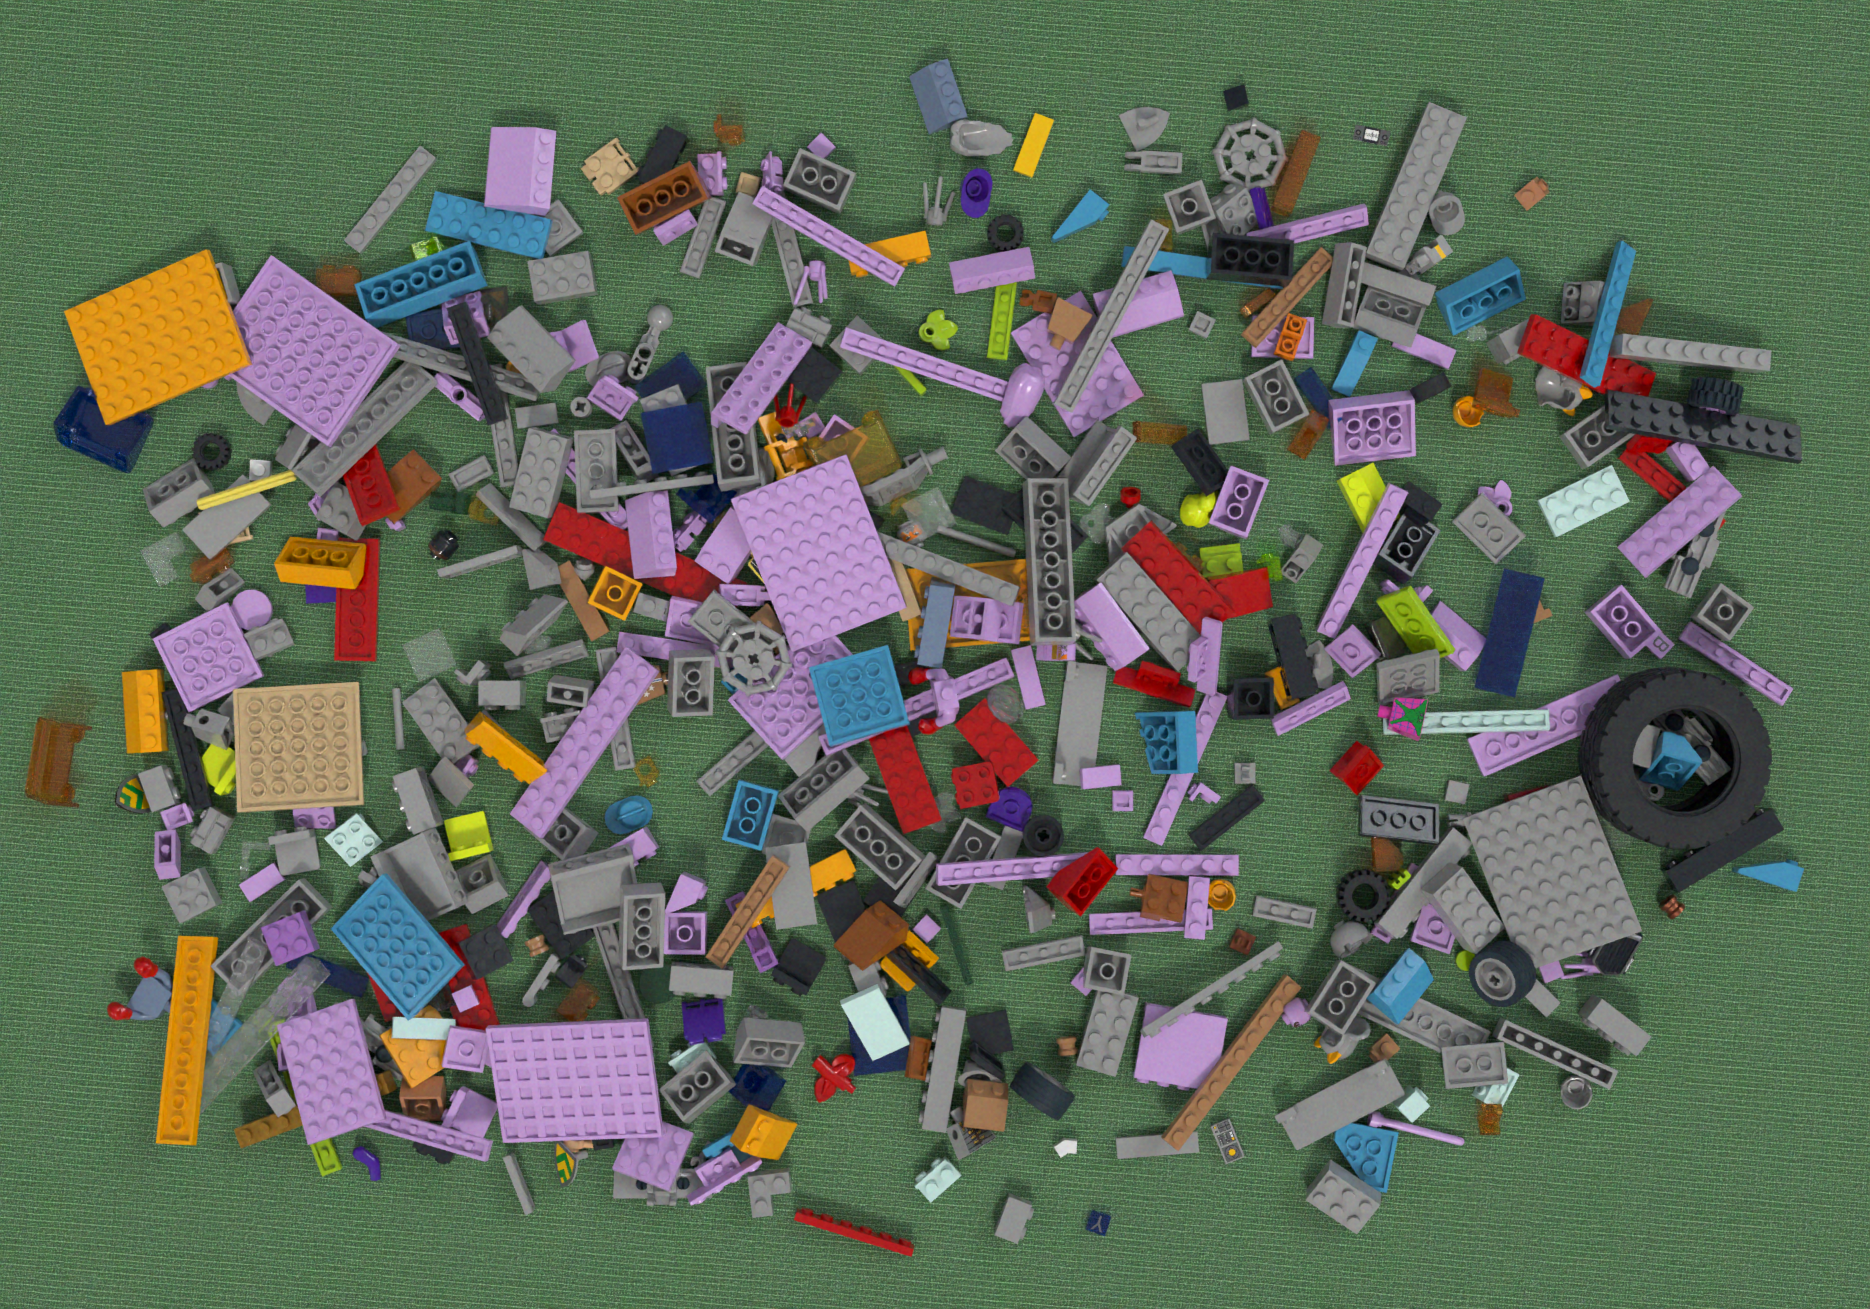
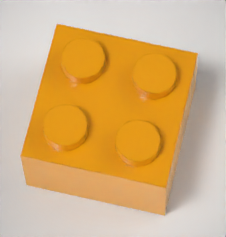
M604 566L586 603L625 621L641 589L642 583Z

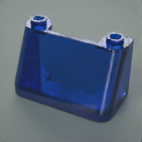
M78 385L53 422L57 441L71 450L121 472L131 473L154 424L153 418L149 414L141 412L135 413L133 417H128L110 426L105 425L94 390Z

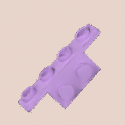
M1204 617L1202 619L1201 637L1189 646L1188 680L1197 682V691L1214 696L1217 693L1223 623Z
M729 1147L716 1157L697 1166L694 1169L703 1186L687 1195L690 1205L702 1203L710 1194L720 1192L725 1185L738 1181L747 1172L755 1171L762 1164L761 1158L751 1156L739 1163Z

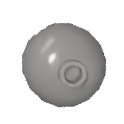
M1343 920L1334 926L1336 930L1331 935L1330 944L1337 958L1341 957L1343 959L1358 951L1362 942L1366 945L1372 939V935L1363 924L1357 921L1346 923Z

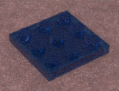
M702 401L641 413L653 474L714 462Z

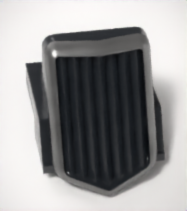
M1638 932L1592 948L1588 952V957L1592 959L1593 964L1602 975H1625L1634 960L1635 952L1642 942L1643 935Z

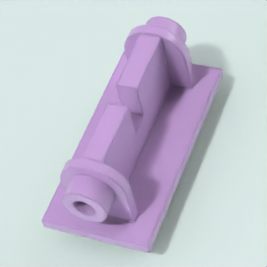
M770 151L761 162V171H763L762 186L780 195L784 190L783 177H779L783 174L782 161L777 156L772 157V152Z
M695 510L686 515L683 520L684 523L679 529L676 528L673 531L674 546L680 552L683 549L686 550L694 539L689 534L692 532L698 536L706 526L707 520Z

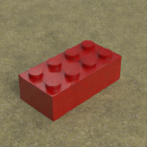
M985 698L954 724L986 762H992L994 772L1007 787L1039 761Z

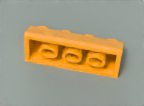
M290 537L274 565L280 582L356 589L363 577L366 545L364 543Z
M164 670L122 672L127 754L169 751L167 719L165 718L166 708L162 692H165Z
M481 711L464 729L467 735L465 738L471 744L476 745L477 743L482 747L481 751L490 758L494 756L498 759L497 763L505 770L508 768L514 772L513 776L520 782L525 780L530 784L547 772V768L541 758Z

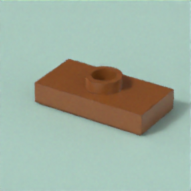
M911 1036L905 1077L925 1081L932 1040Z

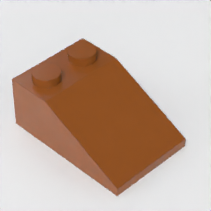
M414 449L387 473L401 510L386 517L395 525L440 486L442 478Z
M880 900L861 914L835 942L834 947L863 971L907 940L909 924Z

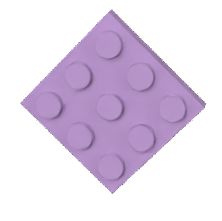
M662 1121L664 1131L662 1137L625 1138L612 1169L670 1192L694 1134Z

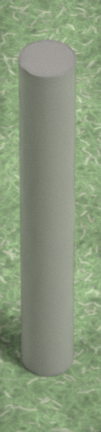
M400 688L392 689L395 738L396 750L405 749Z

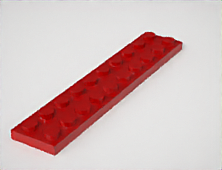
M559 502L543 540L634 579L628 531L586 513H577L576 509ZM676 552L677 569L675 576L636 579L675 597L704 602L713 590L719 593V584H727L696 563L695 560ZM735 578L729 584L747 585L748 583Z

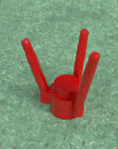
M792 383L789 387L787 406L780 410L777 394L773 398L776 412L775 421H778L783 427H793L794 424H798V418L807 399L806 396L802 398L795 412L794 408L791 407L794 388Z

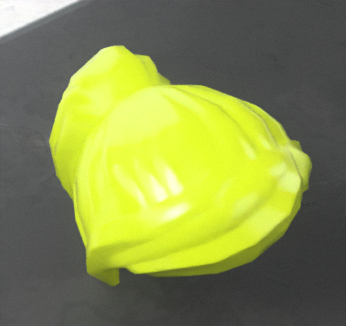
M1216 490L1207 497L1204 493L1187 495L1179 512L1183 524L1196 528L1207 525L1218 500L1219 491Z

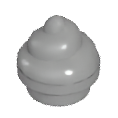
M579 559L574 565L576 575L583 579V581L589 578L595 570L593 562L589 559Z

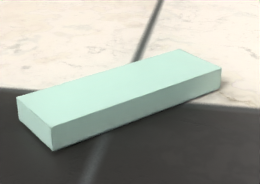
M393 1017L391 1038L447 1040L450 1025L455 1026V1019L412 1018L408 1021L406 1017Z

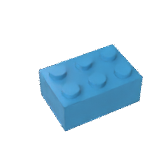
M741 779L738 780L722 840L762 851L780 790Z

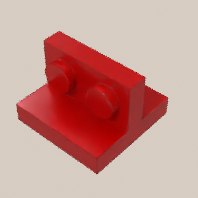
M1356 741L1330 769V772L1342 781L1355 795H1358L1384 765L1369 747L1363 746Z

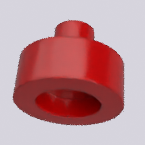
M1125 487L1121 489L1120 500L1126 504L1127 508H1131L1134 504L1140 502L1141 491L1135 487Z

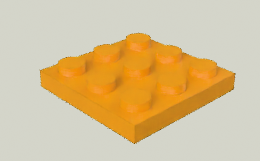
M434 1003L423 1008L414 1017L443 1019ZM392 1028L379 1035L410 1088L415 1087L445 1068L441 1064L446 1040L391 1038Z

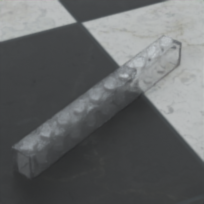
M306 956L205 1065L200 1114L278 1031L277 1025L287 1022L331 974L320 960Z

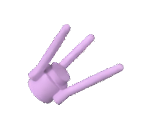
M810 261L809 266H804V274L793 302L794 305L798 303L808 275L811 280L818 281L819 303L823 302V297L827 299L826 266L824 262Z
M1581 952L1575 954L1586 957V959H1582L1581 964H1565L1564 967L1582 969L1583 971L1564 975L1561 979L1593 976V973H1600V971L1593 964L1592 959L1588 957V953Z

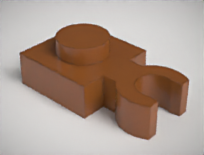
M1024 289L1022 290L1019 305H1032V310L1052 314L1057 294L1037 290V293L1033 294L1030 290Z

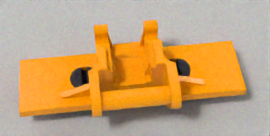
M776 412L759 417L758 422L767 442V446L764 449L768 451L778 476L776 477L778 481L806 470V468L815 465L816 461L815 458L807 459L803 447L808 443L807 438L803 437L796 441L790 427H783L778 421H775ZM776 450L779 452V455H780V457H781L782 463H783V465H784V467H785V470H786V472H787L786 474H785V472H784V469H783V467H782V464H781V462H780V459H779V457H778V454H777Z

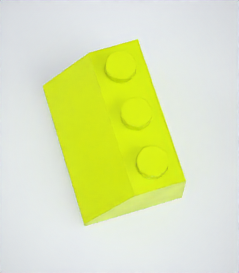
M1374 463L1337 480L1362 533L1386 488ZM1398 512V514H1397L1395 520L1400 517L1399 512Z

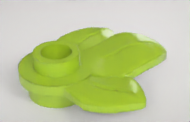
M936 310L927 316L926 323L920 326L918 334L922 341L931 343L935 349L947 350L950 348L948 338L955 335L958 326L952 321L945 320L943 310ZM926 329H930L932 335H928Z

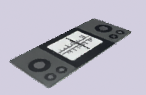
M1355 125L1353 140L1388 146L1390 131Z

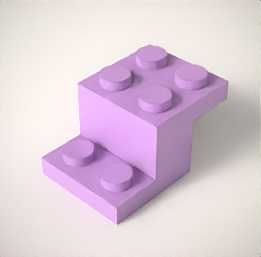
M954 596L950 636L1019 644L1024 603L1014 602V605L1010 606L990 598Z

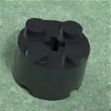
M1038 814L1032 816L1026 822L1022 831V838L1030 852L1038 856H1048L1055 853L1062 846L1064 832L1061 824L1054 817L1047 814ZM1046 830L1048 838L1044 837L1043 840H1040V836L1037 835L1038 832Z

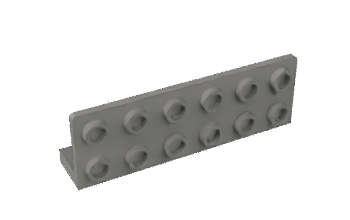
M1067 661L1052 783L1081 786L1079 768L1095 767L1107 666Z
M1384 1058L1277 1113L1275 1118L1278 1124L1282 1123L1295 1149L1299 1150L1403 1097L1405 1092L1388 1060Z

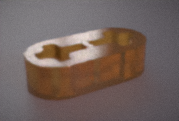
M1268 288L1239 311L1244 318H1247L1276 295L1271 288Z

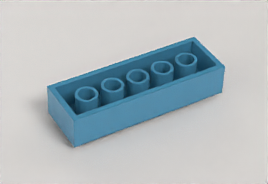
M470 240L355 284L365 319L375 328L488 286L477 252Z

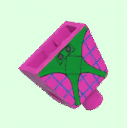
M1394 698L1392 707L1379 706L1377 717L1389 719L1387 729L1419 741L1428 700Z

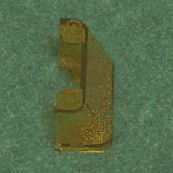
M878 409L864 414V417L861 419L862 426L825 442L823 438L815 436L803 443L813 467L847 454L859 487L898 470L902 462Z

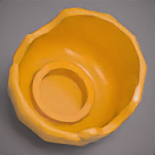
M1472 396L1459 398L1452 410L1454 420L1464 427L1479 425L1481 423L1480 419L1484 414L1481 403Z
M1213 880L1209 883L1208 904L1214 910H1229L1234 905L1236 899L1235 887L1227 880Z

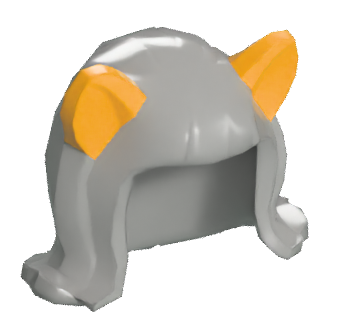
M1544 366L1539 370V374L1535 379L1538 405L1543 407L1545 404H1549L1554 408L1562 409L1570 416L1575 415V408L1583 399L1591 398L1593 395L1591 390L1584 387V385Z
M1356 1015L1344 1035H1339L1326 1026L1322 1036L1315 1041L1314 1046L1317 1048L1322 1047L1327 1054L1328 1063L1332 1064L1337 1060L1350 1056L1359 1040L1369 1036L1371 1027L1366 1020Z

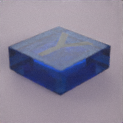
M1092 1209L1085 1229L1105 1236L1111 1215Z

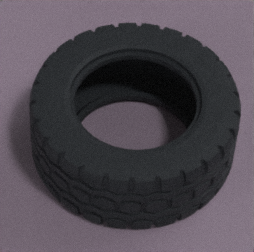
M1658 667L1646 669L1644 672L1639 671L1629 675L1624 681L1620 680L1608 689V693L1601 696L1594 705V711H1591L1584 724L1586 728L1582 730L1579 743L1581 750L1578 753L1579 767L1582 769L1580 775L1587 788L1593 806L1597 807L1596 809L1599 814L1616 829L1629 836L1668 849H1696L1704 847L1706 844L1711 845L1724 839L1725 835L1729 836L1742 826L1741 823L1746 822L1756 810L1755 806L1759 805L1766 792L1764 787L1768 786L1771 774L1769 765H1772V751L1769 748L1771 743L1767 728L1763 726L1765 723L1757 708H1753L1754 704L1743 692H1739V689L1733 684L1722 680L1720 677L1676 667ZM1686 708L1695 713L1705 723L1713 738L1714 750L1731 770L1709 786L1704 784L1695 795L1683 802L1666 806L1656 805L1643 793L1635 778L1633 770L1634 748L1641 732L1653 719L1667 711Z

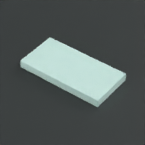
M878 984L840 1000L842 1008L872 1061L910 1044Z

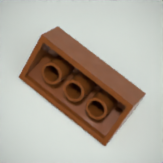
M691 161L617 197L635 235L641 234L688 209L690 210L712 199L703 179Z

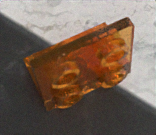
M1480 368L1472 408L1502 418H1518L1520 409L1514 408L1512 403H1508L1513 378L1486 368Z
M580 977L556 1011L571 1022L584 1021L589 1015L586 1011L594 1008L600 1000L598 994L601 991L583 977Z

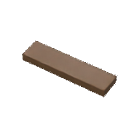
M569 560L558 566L561 578L560 586L590 640L594 641L610 632L598 609L586 603L590 595L582 580L576 575L572 562Z

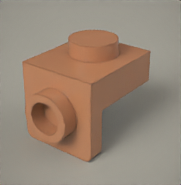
M1536 177L1514 196L1527 211L1549 193V186L1542 178Z

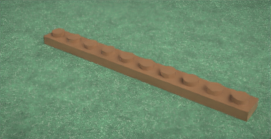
M1284 974L1161 1136L1175 1150L1179 1151L1284 1012V1006L1292 1001L1302 988L1288 975Z

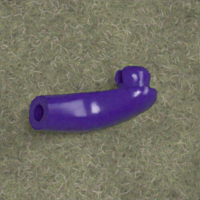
M362 1146L354 1148L353 1157L368 1167L370 1180H380L379 1159Z

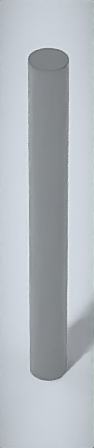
M941 525L937 529V533L1013 558L1016 553L1015 549Z

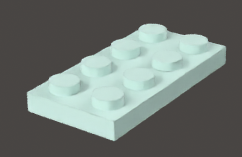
M1610 465L1537 502L1554 537H1558L1630 501L1613 466Z

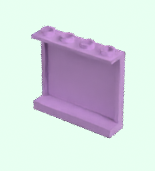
M1145 1002L1142 1028L1175 1007ZM1193 1011L1187 1016L1183 1013L1177 1017L1179 1021L1170 1027L1167 1024L1160 1028L1162 1032L1153 1038L1149 1035L1144 1038L1141 1034L1135 1070L1132 1074L1133 1077L1137 1078V1081L1141 1083H1149L1150 1080L1156 1081L1157 1085L1169 1087V1084L1177 1085V1088L1181 1090H1189V1087L1198 1089L1221 1058L1228 1020L1226 1016Z

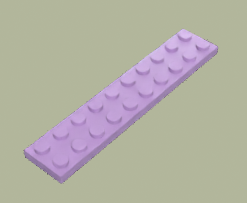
M626 647L589 699L587 708L584 707L545 762L544 765L547 768V772L529 785L510 815L539 838H544L660 671L633 650Z

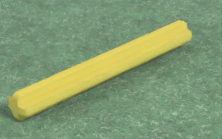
M291 470L284 471L197 499V506L200 510H204L295 481L297 478Z

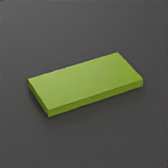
M1411 585L1377 599L1376 602L1413 654L1437 649L1440 658L1454 653L1456 649Z

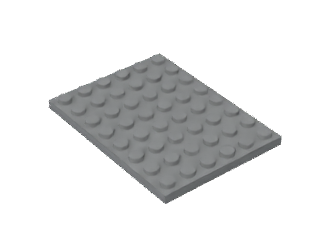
M1581 775L1463 818L1510 941L1519 945L1529 954L1535 968L1642 931Z

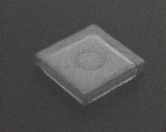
M440 628L402 645L419 682L457 665Z

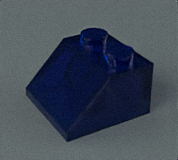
M742 1064L734 1078L736 1085L728 1092L746 1107L750 1104L769 1112L784 1087L786 1080L776 1071L765 1065Z

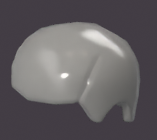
M1570 1076L1563 1081L1560 1091L1563 1103L1571 1109H1582L1588 1106L1592 1099V1088L1588 1080L1581 1076Z

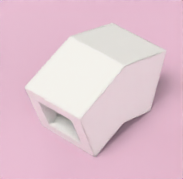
M1063 1138L1053 1145L1060 1158L1067 1153L1076 1154L1077 1139Z

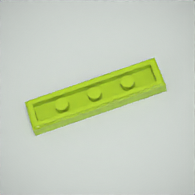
M1017 282L996 286L987 358L1007 361Z

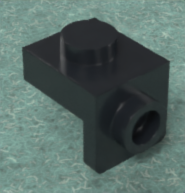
M572 953L555 975V978L572 989L586 971L588 964H586V960L583 957Z

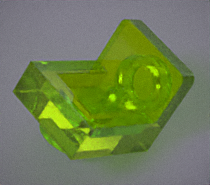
M436 235L432 236L429 240L409 246L414 261L444 250L442 242L438 240Z

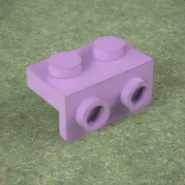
M688 209L678 216L654 227L653 231L664 246L698 224Z

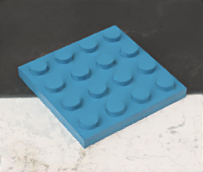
M888 645L809 667L830 747L910 725Z

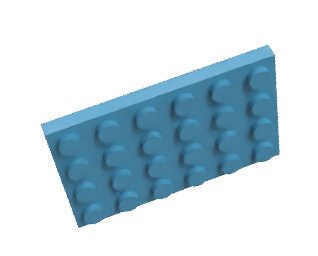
M387 873L382 874L331 928L408 1021L414 1018L465 965Z

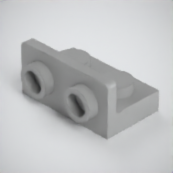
M283 618L272 619L267 622V625L262 627H252L248 630V633L244 634L255 660H260L295 645Z

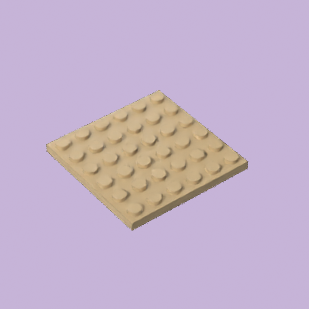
M359 682L233 689L238 813L364 805Z

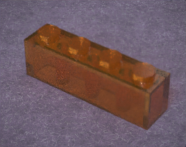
M1304 130L1300 132L1270 211L1288 218L1292 214L1321 139L1320 136Z

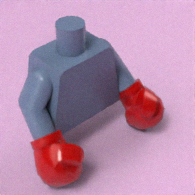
M141 956L137 958L133 966L143 979L128 1002L127 1007L119 1002H111L108 1005V1016L114 1020H154L162 1017L166 1011L170 1013L173 981L169 973L158 968L147 957Z

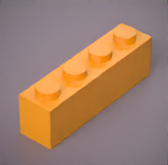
M926 231L864 244L902 267H906L908 263L914 261L916 264L925 263L928 261V258H931ZM849 261L852 276L856 275L858 278L868 275V271Z

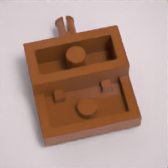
M1148 874L1143 890L1131 887L1129 896L1141 898L1142 905L1139 917L1155 921L1165 919L1181 923L1188 882Z

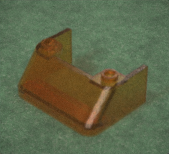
M38 718L25 786L27 798L46 805L79 808V803L72 801L75 796V789L68 783L74 744L83 740L85 730L92 731V726L53 718Z

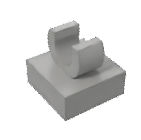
M1234 763V783H1256L1255 763Z
M375 866L372 867L369 874L362 870L358 876L359 883L368 889L379 878Z

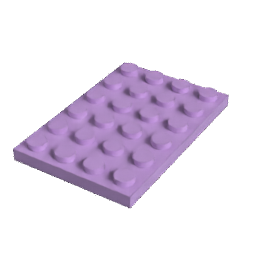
M1081 291L1065 301L1093 316L1073 344L1064 341L1060 351L1049 346L1054 336L1047 332L1052 314L1045 312L1011 332L1012 337L1029 365L1041 369L1044 377V390L1052 403L1055 401L1097 321L1096 315ZM1110 341L1073 413L1054 403L1053 405L1074 438L1091 428L1097 419L1103 421L1144 395Z
M836 636L829 637L793 652L789 645L786 646L792 667L784 675L777 690L755 693L750 696H746V693L738 690L728 699L782 760L823 724L809 667L853 655ZM780 653L775 656L776 659H781ZM774 665L769 674L774 677L780 666ZM765 677L753 680V685L767 683Z
M350 999L277 1025L308 1145L387 1119L355 999Z

